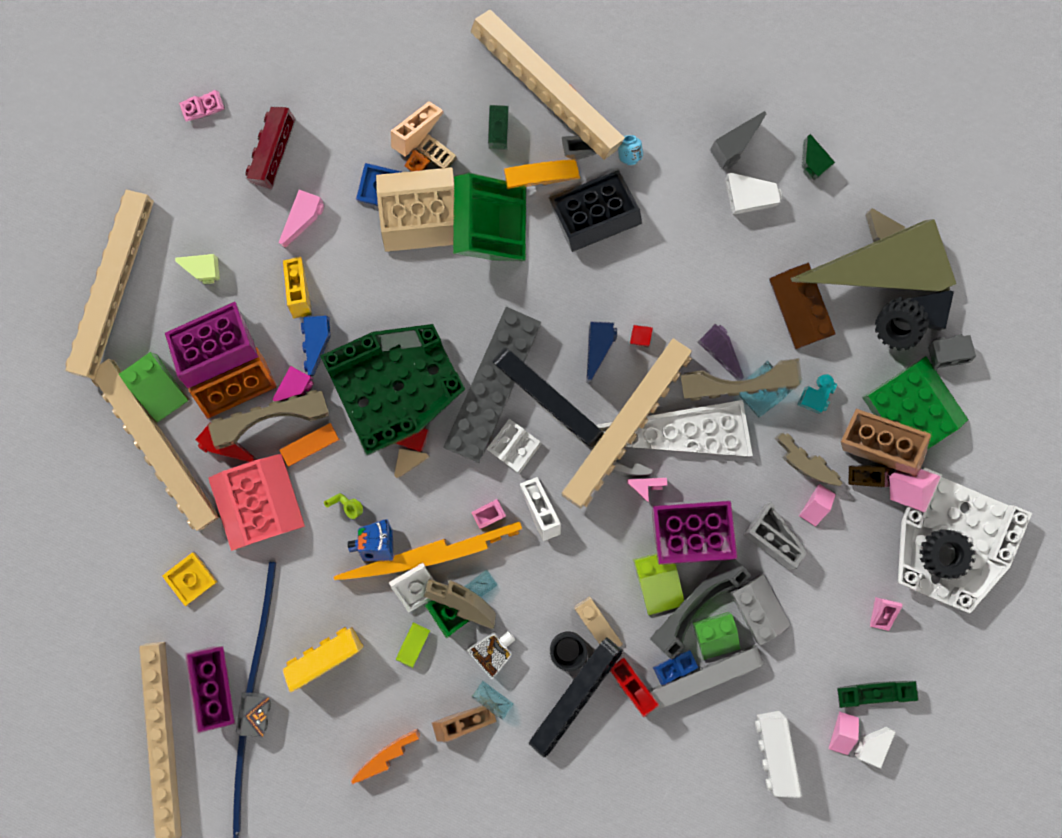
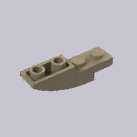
M779 433L774 438L787 451L782 458L798 472L824 484L833 486L843 484L839 480L841 478L840 475L833 469L830 470L826 466L827 462L821 456L813 455L808 459V453L803 448H798L794 444L795 440L788 433Z
M431 579L428 580L423 597L458 609L457 616L491 629L494 628L496 613L480 596L451 580L448 585Z

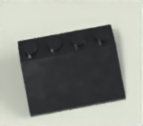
M619 170L549 197L564 237L572 252L642 224L640 209Z

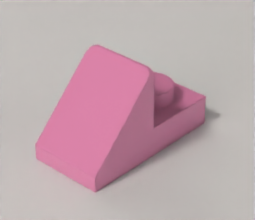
M667 478L627 479V484L646 502H649L648 486H651V490H663V486H667Z

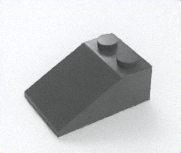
M765 111L714 141L710 151L721 169L726 166L729 169L738 163L737 161L741 158L740 155L767 115Z

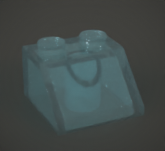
M767 360L745 380L753 379L773 368L772 364ZM780 387L777 391L767 392L766 389H763L755 394H747L746 391L739 392V396L760 418L781 402L793 389L787 390L786 387Z

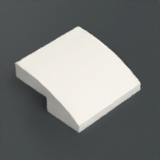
M509 419L487 450L520 474L542 443Z

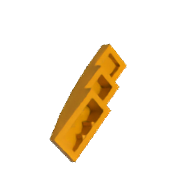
M576 160L540 162L504 168L503 170L508 189L539 184L548 185L580 178Z

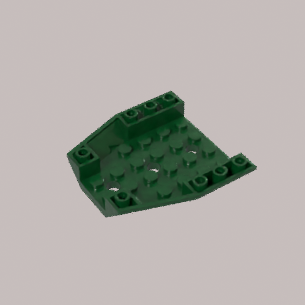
M434 324L374 331L320 355L366 456L420 432L465 391V387L442 345ZM431 367H437L439 369L437 374L431 375L428 373ZM396 383H403L404 387L402 390L396 391L393 389ZM361 399L369 400L368 405L365 407H360L358 404Z

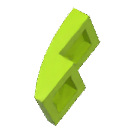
M413 622L395 660L413 668L431 630Z

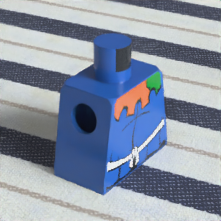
M388 519L360 527L358 529V539L348 541L349 552L358 551L363 561L393 560V529Z

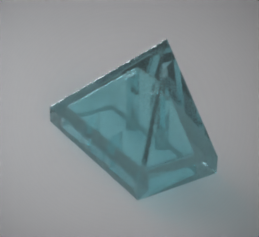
M486 569L465 584L464 587L482 597L495 588L497 583Z
M484 681L481 682L472 695L473 699L502 720L514 704Z

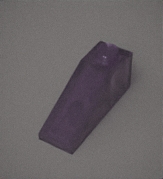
M714 324L697 343L737 381H740L744 376L730 337L727 335L728 331L722 325L717 326Z

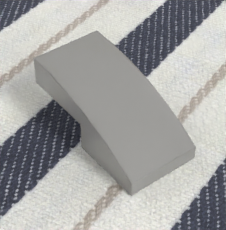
M614 462L615 468L612 472L628 477H649L653 470L636 462L632 469Z

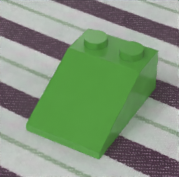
M149 352L119 373V376L131 393L157 423L189 401L155 353Z

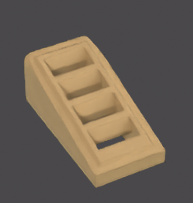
M429 134L426 135L416 148L417 151L431 160L440 169L450 168L457 159L453 152ZM430 141L431 145L425 151L423 147ZM436 146V150L430 155L429 152ZM441 150V155L437 159L434 158L437 155V153ZM445 155H447L448 157L446 158V160L443 163H441L440 161L443 159Z

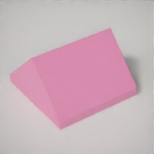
M920 469L917 477L897 470L889 476L890 500L926 512L941 476Z

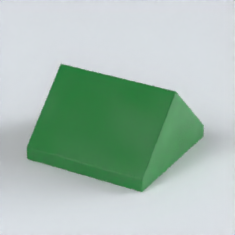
M431 600L425 605L446 638L470 621L457 616L458 609Z

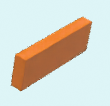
M329 423L281 448L280 452L287 466L290 467L340 439L332 424Z

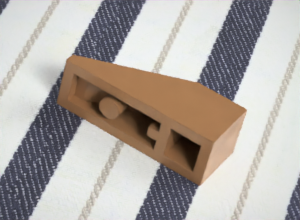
M488 703L431 723L436 740L448 742L497 721L492 704Z

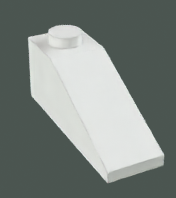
M538 477L520 483L522 493L542 540L545 541L560 535L561 523Z

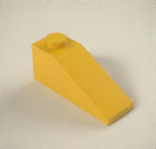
M302 257L283 260L287 306L293 319L312 315Z

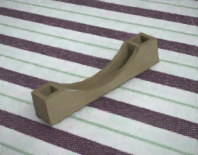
M797 358L781 360L766 373L744 381L720 379L701 370L683 373L681 375L684 399L690 398L691 401L702 399L703 396H709L710 399L721 397V394L737 396L740 394L739 392L746 391L747 394H755L763 389H766L767 392L777 391L780 387H786L787 390L796 389L802 383L800 360Z
M312 390L302 397L298 395L292 396L287 399L288 401L282 403L275 401L265 408L258 406L244 414L237 412L224 420L223 418L212 420V423L208 424L216 450L236 444L249 428L269 418L291 416L311 422L328 417L329 412L322 391Z

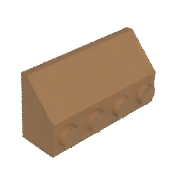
M856 409L841 440L843 451L917 477L925 459L931 434Z

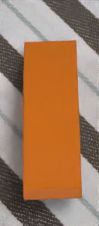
M418 729L399 737L381 749L354 775L351 783L355 784L388 770L390 767L389 760L403 755L405 752L404 745L420 738Z

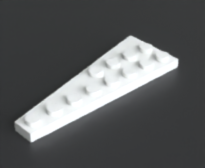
M743 400L647 416V419H649L643 429L639 427L636 432L638 436L632 444L628 443L626 446L631 448L753 456ZM612 422L596 426L605 433Z

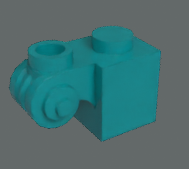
M828 374L817 378L818 390L810 386L804 387L797 405L817 414L826 411L830 404L828 400L829 394H833L837 388V383Z

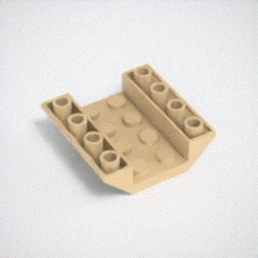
M453 167L376 175L380 226L385 252L453 245Z

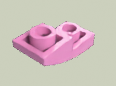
M216 90L201 97H191L179 103L185 121L199 119L225 109L219 91Z

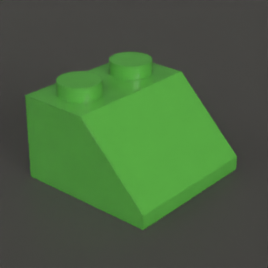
M725 612L692 623L703 660L740 649L738 632L732 613Z

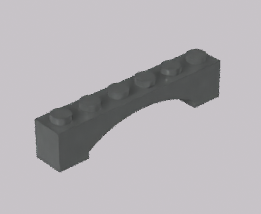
M735 559L722 560L699 587L668 617L667 621L655 631L650 640L672 660L685 647L683 641L686 632L702 608L721 593L734 587L739 589L751 574Z

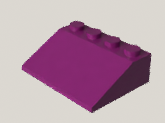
M235 301L165 332L177 377L187 389L259 357L253 339Z
M731 501L653 506L652 522L658 565L737 559Z

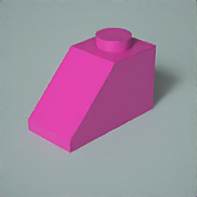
M290 366L272 400L280 401L281 403L287 401L289 397L305 395L306 392L311 391L314 382H312L314 378Z

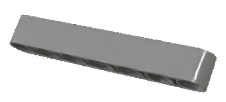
M757 645L750 646L707 664L684 676H679L665 685L660 684L648 689L659 704L650 713L764 665Z

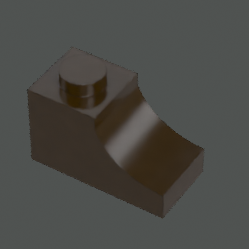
M850 465L848 485L889 487V476L895 472V469L885 465Z

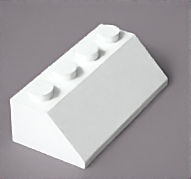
M780 711L756 715L755 728L757 733L760 732L761 740H758L760 752L764 753L762 766L764 772L767 771L768 779H765L767 790L771 791L774 796L801 797L787 717Z

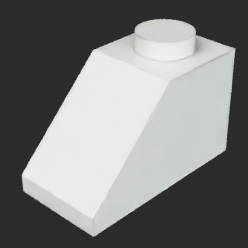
M884 727L861 737V740L856 743L854 748L855 756L862 761L881 768L895 731L889 727Z

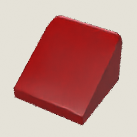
M633 325L630 344L649 347L653 327Z

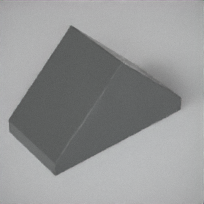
M578 135L563 136L561 138L564 155L567 158L579 160L596 155L595 151Z

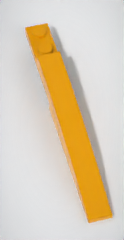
M519 521L448 546L444 538L394 555L393 560L376 561L335 575L333 578L334 580L383 575L411 570L422 563L425 566L453 560L488 549L486 542L490 540V543L502 540L501 536L508 534L511 537L520 534L519 530L522 529Z

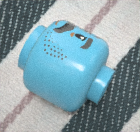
M634 135L624 136L625 139L618 148L619 159L627 165H635L643 157L642 142Z

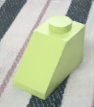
M214 254L175 258V262L196 279L203 282V284H212L214 280H220L218 257Z

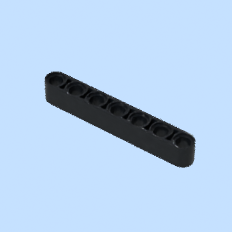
M504 347L494 358L492 363L587 446L592 449L604 435V432L508 348Z
M605 638L599 644L530 739L529 745L543 758L548 756L621 657L623 650L609 638Z

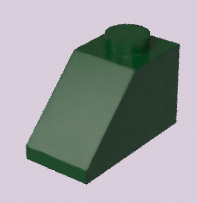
M809 134L803 141L802 168L806 177L815 181L831 168L835 161L816 139Z

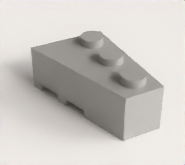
M772 502L767 503L743 535L788 570L796 569L807 552L793 532L791 533L784 519L774 509L775 506Z

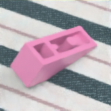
M302 190L298 191L279 240L281 246L286 248L317 219L318 214H322L324 204L321 197Z

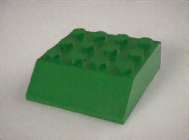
M473 173L454 176L453 254L494 261H526V187L520 186L508 189L504 180Z
M927 356L921 358L862 397L874 415L931 434L927 450L960 429L968 421V418L937 371L933 369Z

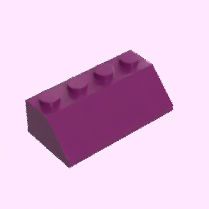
M213 646L185 654L197 733L235 724L224 647Z

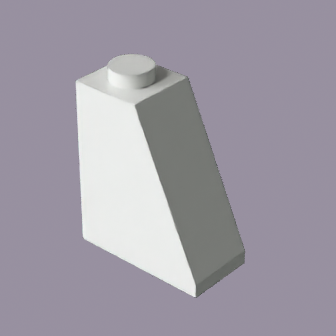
M728 173L725 177L732 215L776 207L780 200H782L781 189H778L777 183L734 173Z

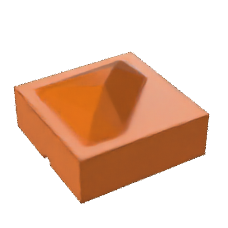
M413 150L404 166L410 171L426 170L431 160L417 150Z

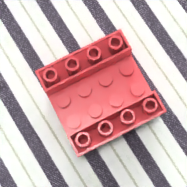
M282 454L258 459L222 471L208 478L231 551L305 527Z

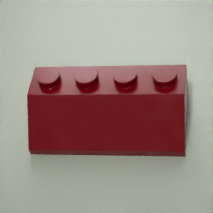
M270 107L269 112H266L264 128L259 131V142L257 148L255 147L252 152V163L246 169V179L250 183L272 190L296 120L289 108Z

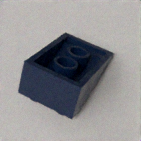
M590 322L586 383L592 381L612 343L617 339V328H614V323Z

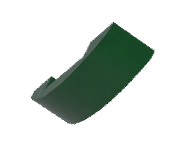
M916 681L873 682L837 688L839 708L895 701L899 703L919 701Z

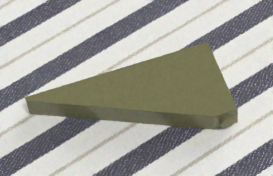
M935 219L921 221L791 278L792 282L939 291V293L949 291L951 286L957 284Z

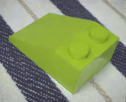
M657 553L633 559L647 614L652 615L680 607L682 602H684L676 563L658 565Z

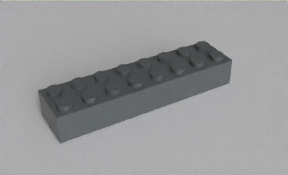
M505 307L444 448L475 462H481L515 385V382L496 367L492 361L506 347L525 362L541 326V321Z

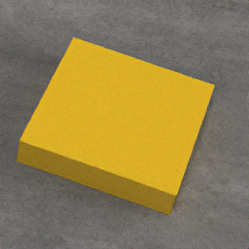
M195 552L189 554L162 575L184 606L189 605L217 583Z

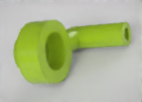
M342 493L324 501V505L327 508L341 502L344 505L346 515L350 519H356L363 513L361 502L354 498L349 500Z

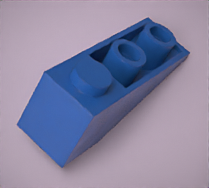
M328 316L303 317L304 323H301V332L305 334V342H302L303 353H306L307 360L304 361V370L308 372L309 376L315 375L321 361L320 355L324 354L331 338Z

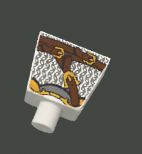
M509 631L501 638L493 632L469 647L467 651L492 679L512 655L508 646L515 641V638Z

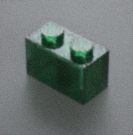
M489 106V149L508 148L509 106Z

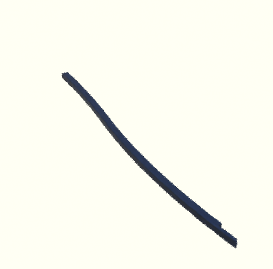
M269 561L264 603L246 689L247 693L254 692L269 618L276 562ZM240 735L234 786L233 838H239V833L236 834V832L241 831L242 779L247 736Z

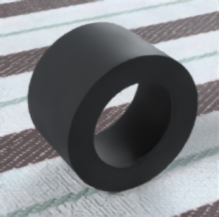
M570 631L561 632L554 637L550 644V657L557 668L563 671H574L584 664L587 658V648L584 640L577 633ZM563 639H573L579 645V654L572 661H564L557 654V645Z

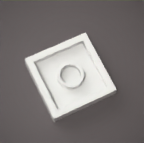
M422 563L390 581L389 584L409 613L430 601V599L423 596L428 580L434 579Z

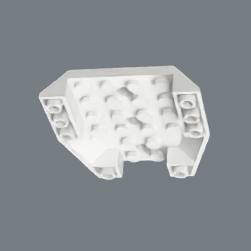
M923 467L924 471L941 477L926 512L907 506L901 521L898 583L942 603L971 613L1011 567L1032 513L1014 505L1004 504L943 478L941 474ZM964 502L969 506L967 513H962L960 510V506ZM941 529L955 530L963 533L962 535L969 538L968 542H972L974 545L971 547V550H975V554L972 555L975 562L970 564L972 569L966 570L967 574L965 576L960 575L958 579L940 578L937 584H933L931 581L932 574L923 567L925 563L920 560L923 557V554H919V551L923 550L921 543L927 541L925 537L927 535L931 536V532ZM946 544L939 551V558L943 565H949L955 558L954 547L949 549Z

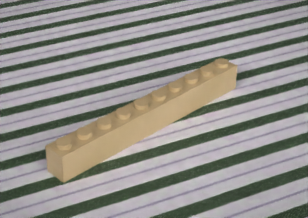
M488 10L474 20L470 31L474 37L486 46L501 63L511 70L569 128L586 142L596 154L605 160L618 150L625 137L493 11Z
M126 189L121 197V205L118 213L115 215V223L112 231L109 233L107 247L102 253L101 265L96 271L95 283L91 286L90 297L85 304L83 318L78 324L76 339L72 342L70 357L66 360L65 371L73 375L95 380L154 200L147 194Z
M674 338L670 341L563 490L562 497L579 509L590 504L593 499L591 495L594 490H600L604 484V481H602L606 474L609 476L615 468L614 462L617 458L619 460L622 459L627 451L624 448L628 443L632 444L638 436L636 432L639 427L641 429L644 428L649 420L647 419L649 413H654L660 405L657 403L659 399L667 396L670 391L669 385L672 381L674 383L677 382L682 374L679 371L683 366L686 368L691 362L692 350Z
M107 359L99 365L95 380L91 379L96 387H100L103 392L101 395L107 403L110 402L114 415L123 421L124 430L133 436L135 446L146 455L144 459L147 464L153 466L156 470L155 476L160 482H164L168 495L171 498L174 497L177 501L176 506L182 514L185 513L187 516L188 525L196 531L204 529L220 518V516L156 421L125 385L119 376V373L122 372L114 360Z
M165 642L146 643L139 646L155 838H180L182 832Z

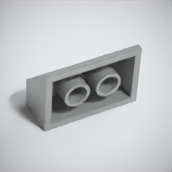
M764 574L744 583L739 589L734 588L729 591L757 644L762 645L770 641L790 626Z

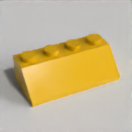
M345 626L336 632L337 636L333 639L327 637L319 642L320 647L315 650L311 647L302 652L304 656L297 660L294 657L286 662L287 666L282 670L290 692L351 657L364 647L353 627L347 630Z

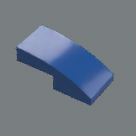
M691 650L676 655L672 660L668 659L653 667L661 685H665L679 676H684L699 668Z

